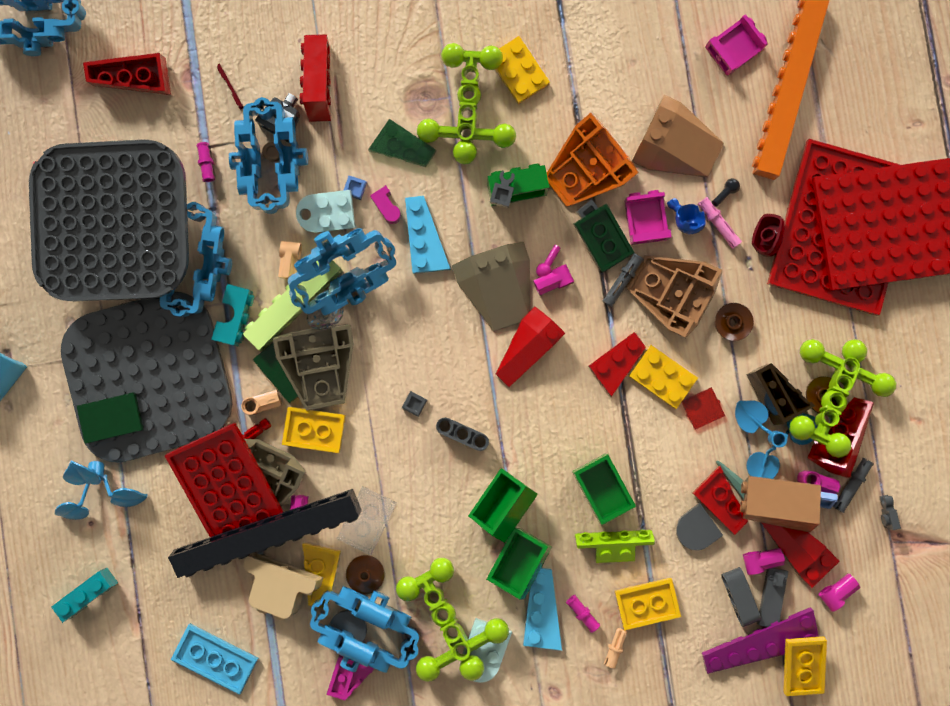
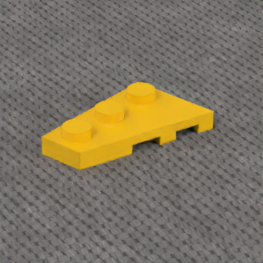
M303 543L305 571L324 577L321 587L313 591L312 595H307L308 606H312L316 600L321 599L325 591H332L341 551ZM325 599L323 600L322 605H320L318 608H322V609H323V607H324L323 604H324V602H325Z

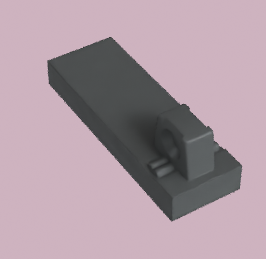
M778 568L767 569L759 610L761 620L757 622L758 625L769 627L771 623L780 622L788 577L787 570Z

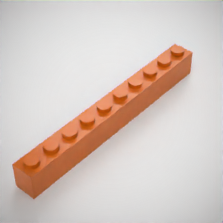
M799 0L797 7L800 9L793 19L792 25H794V30L790 32L787 43H790L789 48L783 54L782 60L785 62L777 75L779 83L773 89L772 96L775 97L767 110L769 118L768 121L764 122L762 128L764 132L763 139L760 138L757 145L759 150L758 156H755L752 163L754 168L753 174L772 180L780 176L829 0Z

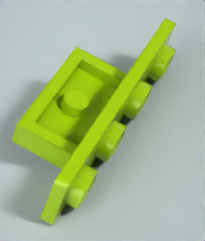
M652 530L603 531L575 534L578 549L595 548L596 563L635 561V546L655 544Z

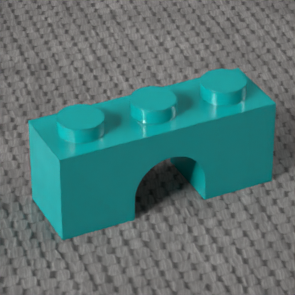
M227 284L222 303L233 307L234 317L227 323L217 321L211 340L237 347L239 343H242L244 339V332L242 331L244 325H247L249 321V314H247L249 306H252L254 302V295L251 290Z
M108 568L102 569L51 606V608L63 623L73 618L85 609L89 603L117 585L118 581Z

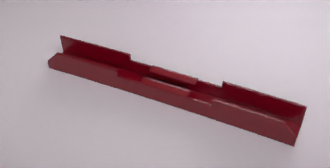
M219 63L217 69L232 92V97L241 110L244 107Z

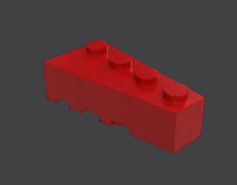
M160 53L83 62L86 82L93 86L171 95L166 58Z

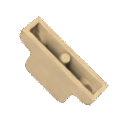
M256 552L251 553L244 560L245 570L255 577L249 596L250 605L260 613L274 615V618L278 620H285L296 614L299 610L303 594L312 595L313 591L321 587L324 578Z

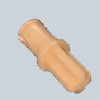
M617 628L612 644L608 645L609 650L604 661V665L615 669L619 656L623 653L622 645L627 631H624V629Z

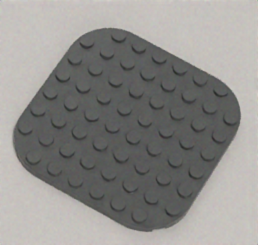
M154 140L65 143L55 145L44 151L40 159L34 162L29 175L32 270L39 286L43 287L50 296L56 299L74 302L158 298L175 290L183 281L189 265L186 174L177 154L166 145Z
M174 292L171 302L175 299H184L193 305L194 298L186 293ZM160 297L139 299L86 314L69 326L62 339L61 358L82 439L83 434L77 411L78 405L132 392L136 393L144 429L85 444L94 455L110 462L130 461L184 446L224 427L231 414L232 395L218 342L211 340L214 327L211 316L205 306H203V310L199 314L179 317L173 315L170 310L163 309L160 306ZM172 306L179 310H190V308H184V306Z

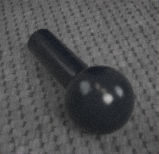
M734 178L728 179L725 182V188L712 201V204L717 207L730 193H736L740 188L739 181Z

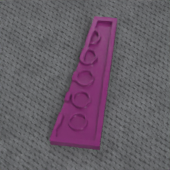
M811 607L788 616L786 620L771 623V626L754 630L748 636H740L730 642L702 652L707 674L785 655V639L819 637L814 610Z

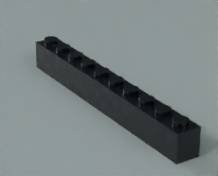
M350 489L174 549L168 559L177 578L182 576L190 577L197 571H208L215 565H226L233 559H244L251 553H261L269 547L282 546L286 541H297L303 538L304 535H315L321 532L322 529H333L346 521L347 523L354 522L358 519L362 509L354 490Z

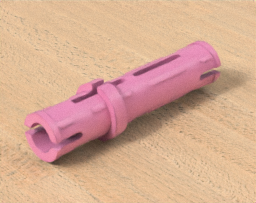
M708 197L697 204L708 217L707 220L714 224L732 249L742 242L720 214L721 211L715 208Z

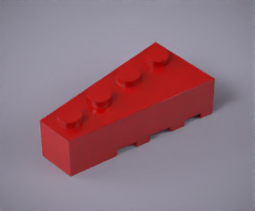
M327 34L304 35V43H301V53L304 55V59L300 61L301 71H303V76H300V85L303 88V93H300V104L304 105L309 122L331 121V113L328 105H331L329 87H331L330 72L327 70L330 69Z

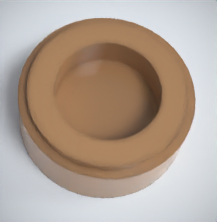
M274 142L265 144L262 149L264 158L269 162L280 160L279 152Z

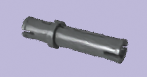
M635 253L633 254L627 265L622 267L621 274L602 300L603 303L613 307L630 279L635 277L636 270L644 260L642 257ZM631 266H633L631 271L628 273L627 277L624 279L625 275L627 274ZM622 282L621 286L619 287L615 295H613L619 284Z
M862 458L855 472L852 471V477L839 496L838 501L833 505L835 509L845 513L846 508L862 482L865 483V477L874 465L873 462Z

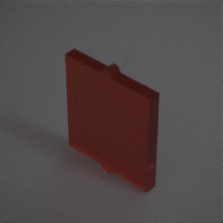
M712 387L681 402L687 413L686 417H689L694 430L725 416L720 406V400L717 399Z

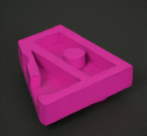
M339 655L326 695L346 700L363 680L373 672L374 668L360 664L356 672H351L340 666L343 656ZM349 659L347 663L353 665L354 661Z

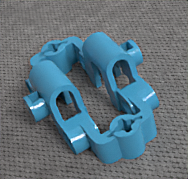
M0 0V6L9 5L20 12L52 10V3L63 2L62 10L67 14V20L43 19L42 17L32 18L34 25L37 27L35 29L27 28L14 19H3V21H0V45L14 44L19 48H23V54L27 56H40L41 47H52L53 42L64 41L65 32L79 31L82 25L81 21L86 17V10L81 5V0ZM12 29L20 33L22 38L12 34Z
M261 97L255 100L254 103H248L244 106V120L234 122L235 147L238 149V152L229 153V165L231 170H236L239 195H247L249 205L255 210H263L267 214H274L278 209L288 207L290 203L289 192H298L299 166L308 165L307 148H298L294 117L285 118V111L280 103L270 102L268 99ZM276 114L274 144L279 152L280 163H275V173L278 175V187L281 197L275 198L272 194L265 193L257 199L258 178H262L260 145L256 138L253 116L259 115L261 119L268 120ZM289 139L291 146H284L281 140ZM243 142H251L252 149L246 148ZM235 159H241V162H235ZM269 200H271L272 203L267 207L265 204H268Z
M196 202L187 204V217L197 222H201L206 218V223L203 227L201 242L199 241L197 249L199 254L204 256V263L201 270H194L193 305L184 299H175L171 302L175 290L160 297V306L163 309L170 310L173 315L179 317L201 313L204 301L212 302L214 300L217 282H220L221 274L230 275L232 270V259L224 257L225 250L222 248L224 227L216 226V213ZM198 209L199 211H201V212H203V213H195V214H193L192 212H189V211H196V210ZM172 306H184V308H190V310H179Z
M358 228L344 236L339 234L335 237H332L329 231L323 232L314 238L317 247L311 249V254L294 264L297 273L288 278L289 295L294 306L301 307L306 314H311L320 309L323 315H328L349 304L347 299L351 305H357L365 300V294L389 280L386 272L396 266V259L394 257L395 247L389 239L384 238L377 230L365 235L362 228ZM381 241L384 245H386L389 256L383 250V245L381 244ZM376 242V252L381 258L386 260L373 264L364 270L359 267L350 270L330 281L328 290L308 302L309 296L306 288L298 285L299 283L329 272V263L333 259L342 256L344 260L349 261L356 257V254L368 248L370 244ZM295 289H296L297 293H299L300 295H302V300H303V302L301 301L300 298H298V296H296ZM356 291L358 295L353 297L352 293Z
M343 586L339 594L325 591L321 599L316 600L312 604L310 627L314 631L321 633L317 642L343 656L340 666L346 670L356 672L361 664L387 673L390 665L401 669L405 668L409 661L418 655L417 643L419 634L416 629L408 626L412 617L388 606L389 597L374 590L369 599L368 596ZM377 596L382 598L380 604L375 603ZM325 599V602L323 604V610H325V612L321 611L320 614H318L317 619H315L317 615V609L315 607H319L320 605H322L323 600ZM359 599H360V601H361L360 607H359V609H356V606H357V604H358V602H359ZM328 601H335L337 605L350 610L355 617L384 630L390 628L399 633L410 635L409 639H405L400 645V658L394 657L392 653L379 648L377 644L371 641L365 644L356 640L352 633L344 629L341 631L332 626L320 624L319 621L328 615ZM343 637L344 641L342 646H340L339 643ZM412 644L413 651H409L406 654L405 647H409ZM349 659L354 661L353 665L347 663Z

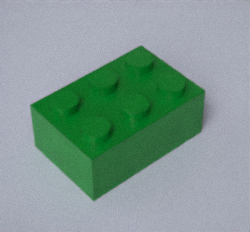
M539 163L532 164L526 169L516 167L510 169V172L504 173L503 177L506 180L511 178L512 173L515 175L513 183L509 185V187L514 188L510 203L547 196L550 187L545 165L540 166ZM501 171L492 172L487 178L490 199L494 184H501L499 179Z
M605 453L572 471L601 525L636 507L608 454Z
M501 468L468 517L493 537L505 543L538 493Z
M515 527L486 580L519 600L525 599L552 546Z

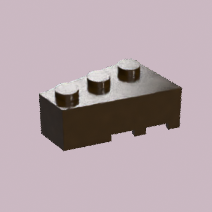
M772 363L763 365L746 374L761 403L767 408L768 416L773 425L784 424L815 406L802 395L799 389H795Z

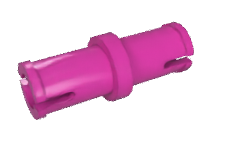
M197 143L198 165L201 167L202 181L212 182L215 180L209 143Z
M576 595L571 596L566 601V604L575 612L576 618L581 620L591 633L600 627V623L591 615L590 609L585 607Z

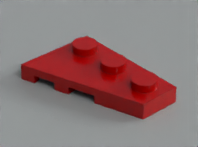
M633 332L588 366L611 397L646 346L637 334Z
M718 466L692 494L733 535H736L748 520L743 519V512H740V504L729 482H727L721 466Z

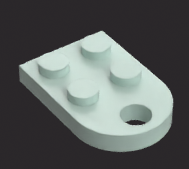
M351 190L305 196L296 208L298 223L305 230L315 233L356 228ZM305 209L311 212V217L308 220H304L301 216L302 211Z
M475 618L468 639L482 633L487 621ZM509 630V635L503 643L494 644L488 642L471 652L470 655L479 657L484 664L483 675L478 680H474V682H487L497 674L512 634L511 630ZM466 647L464 648L463 655L467 654Z

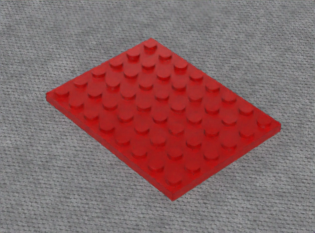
M808 139L784 220L783 241L778 252L775 254L767 284L879 316L889 283L830 291L812 178L900 164Z
M950 158L812 178L830 291L950 274Z

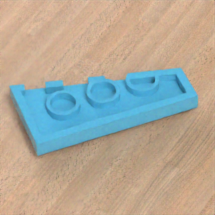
M424 196L405 198L413 274L451 270Z
M541 568L529 590L523 646L562 650L552 569Z

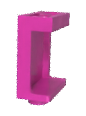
M745 14L738 22L719 36L711 38L705 48L724 73L729 76L763 51L768 43L765 35L755 27L754 21Z
M652 190L645 195H640L639 192L631 193L625 199L631 245L666 241L672 237L671 230H668L664 205L665 192L659 193V190Z

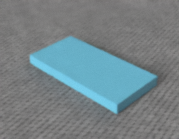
M190 623L171 660L240 695L258 657Z

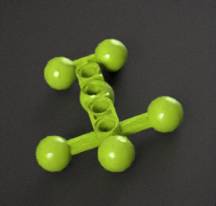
M455 43L446 45L442 50L441 59L447 67H459L463 62H466V66L461 73L463 79L461 80L462 86L458 89L457 93L460 106L458 126H439L438 122L433 119H424L417 126V135L420 140L426 143L434 142L438 137L459 138L460 142L454 146L453 156L458 163L469 164L474 161L477 155V149L472 143L473 140L494 141L498 147L502 148L511 146L516 140V131L509 124H500L495 129L476 128L477 115L475 109H477V104L481 99L477 63H480L487 70H495L502 64L503 54L499 48L492 45L486 46L482 51H466L459 44ZM473 72L476 76L474 79L468 80L466 74ZM467 91H472L474 96L471 99H466L464 94ZM471 110L473 115L470 118H464V111ZM469 129L471 130L469 137L461 136L463 130Z
M811 339L803 342L801 345V358L807 363H818L820 361L835 368L829 383V389H827L822 397L820 413L815 417L817 428H815L813 421L809 417L797 416L791 421L789 430L791 435L798 440H808L811 438L825 445L827 452L831 456L844 457L851 450L850 439L845 434L833 433L829 435L828 432L831 427L838 424L839 416L847 406L846 397L850 394L848 391L852 389L855 380L858 379L869 384L872 392L881 397L892 395L896 390L897 383L890 374L878 373L875 375L860 368V362L867 356V347L861 340H849L844 344L842 355L845 360L826 352L823 344L818 340ZM845 365L849 366L850 372L846 370ZM838 381L843 384V389L839 386ZM832 398L836 400L837 406L833 405ZM825 415L829 417L830 423L825 421Z
M441 557L432 562L429 571L416 578L403 577L396 585L398 597L403 601L409 602L418 597L421 588L424 589L426 593L424 600L430 606L429 610H432V620L441 627L440 631L443 630V637L450 649L436 658L431 656L422 657L416 665V673L421 680L431 682L438 678L441 668L459 660L461 661L459 668L461 675L470 681L478 680L484 673V664L479 657L470 655L471 652L488 642L494 644L503 643L509 635V628L505 621L494 618L487 622L482 633L468 639L462 626L457 623L458 619L456 618L454 607L447 603V599H444L443 591L435 587L433 583L434 581L447 582L454 574V567L451 561ZM431 592L438 594L439 600L437 602H433L430 599ZM439 611H447L448 619L440 618ZM455 628L458 636H450L448 629ZM458 646H465L467 654H460Z

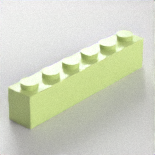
M333 260L329 263V272L298 284L306 288L309 296L308 302L321 294L330 285V281L336 279L343 272ZM289 285L286 286V291L282 295L279 294L272 300L273 304L268 309L264 308L258 314L259 318L255 322L252 321L245 327L246 331L243 335L259 351L266 349L273 342V338L279 336L303 312L301 307L294 306L289 295ZM295 289L296 296H298V298H300L301 301L303 302V300H302V295H300L299 293H297V291H296V289Z

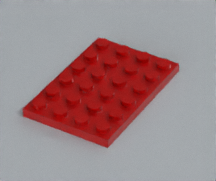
M235 422L165 455L167 462L209 537L284 512Z

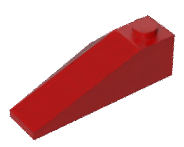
M534 306L521 320L495 374L510 387L549 351L565 332L552 319Z
M854 397L839 416L838 424L830 428L829 435L841 433L850 439L851 450L846 456L840 458L833 457L827 452L825 445L814 441L808 459L832 474L850 478L874 403Z

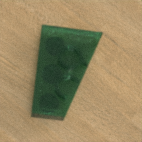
M391 119L387 121L368 149L369 152L398 158L423 167L428 165L436 153V149Z

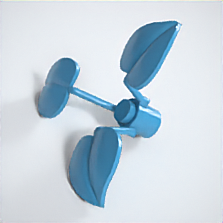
M752 400L738 401L735 408V417L739 427L748 433H754L760 427L769 434L768 442L772 445L765 454L755 452L748 458L746 464L747 471L750 476L773 479L779 471L780 462L776 456L769 454L776 450L777 447L781 448L786 445L790 430L783 433L767 429L762 424L768 419V410L762 403ZM804 413L798 415L809 417L813 421L815 428H817L814 416ZM793 419L787 422L788 428L790 427V423ZM790 433L791 440L796 444L806 445L813 441L811 438L808 440H798Z
M71 460L63 474V479L73 485H83L85 483L86 485L78 504L72 502L62 503L56 507L55 515L72 520L86 518L89 515V509L82 507L89 485L100 484L102 480L104 481L108 496L112 497L110 502L120 507L138 505L147 498L148 494H143L129 488H120L112 493L107 475L104 474V463L92 461L88 464L87 468Z

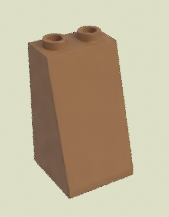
M748 476L745 482H742L741 493H744V501L741 500L740 512H743V519L805 532H811L820 524L821 485Z

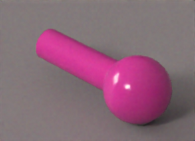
M554 245L545 262L537 266L536 273L539 277L551 273V265L561 249L559 246Z

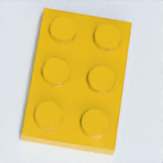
M520 36L499 48L503 54V61L495 70L518 104L550 84V81Z
M652 345L648 347L628 376L674 409L678 408L698 379V377Z
M288 407L282 445L340 453L346 415Z
M671 577L614 591L624 631L681 617Z
M825 637L785 639L783 692L786 696L825 693L827 640Z

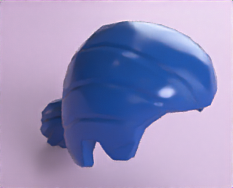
M676 198L667 202L668 207L676 212V225L682 233L696 234L704 229L706 224L705 213L703 211L700 212L698 205L688 204L681 206Z

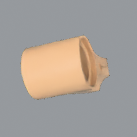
M281 241L279 256L281 258L279 278L288 279L296 273L297 270L294 264L301 258V243Z
M278 390L246 398L241 404L243 412L248 415H256L260 412L282 406ZM250 401L256 403V409L252 412L247 409V404Z

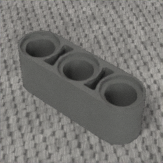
M441 418L436 424V429L440 434L473 449L482 451L489 445V439L485 434L450 418ZM444 420L448 421L451 425L447 432L440 429V423ZM464 428L468 431L466 439L458 438L457 431ZM478 436H482L486 440V444L483 447L475 445V439Z
M738 567L721 574L741 626L745 627L760 621L759 610L742 569Z

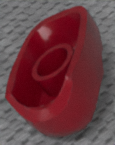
M764 214L759 219L753 233L752 246L760 255L772 257L778 252L785 230L783 218L776 214Z

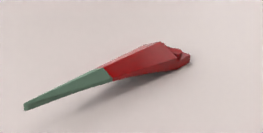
M716 461L717 465L721 466L726 477L744 499V493H741V485L744 480L720 461ZM760 522L778 548L781 549L795 572L809 587L813 588L840 562L823 543L809 532Z

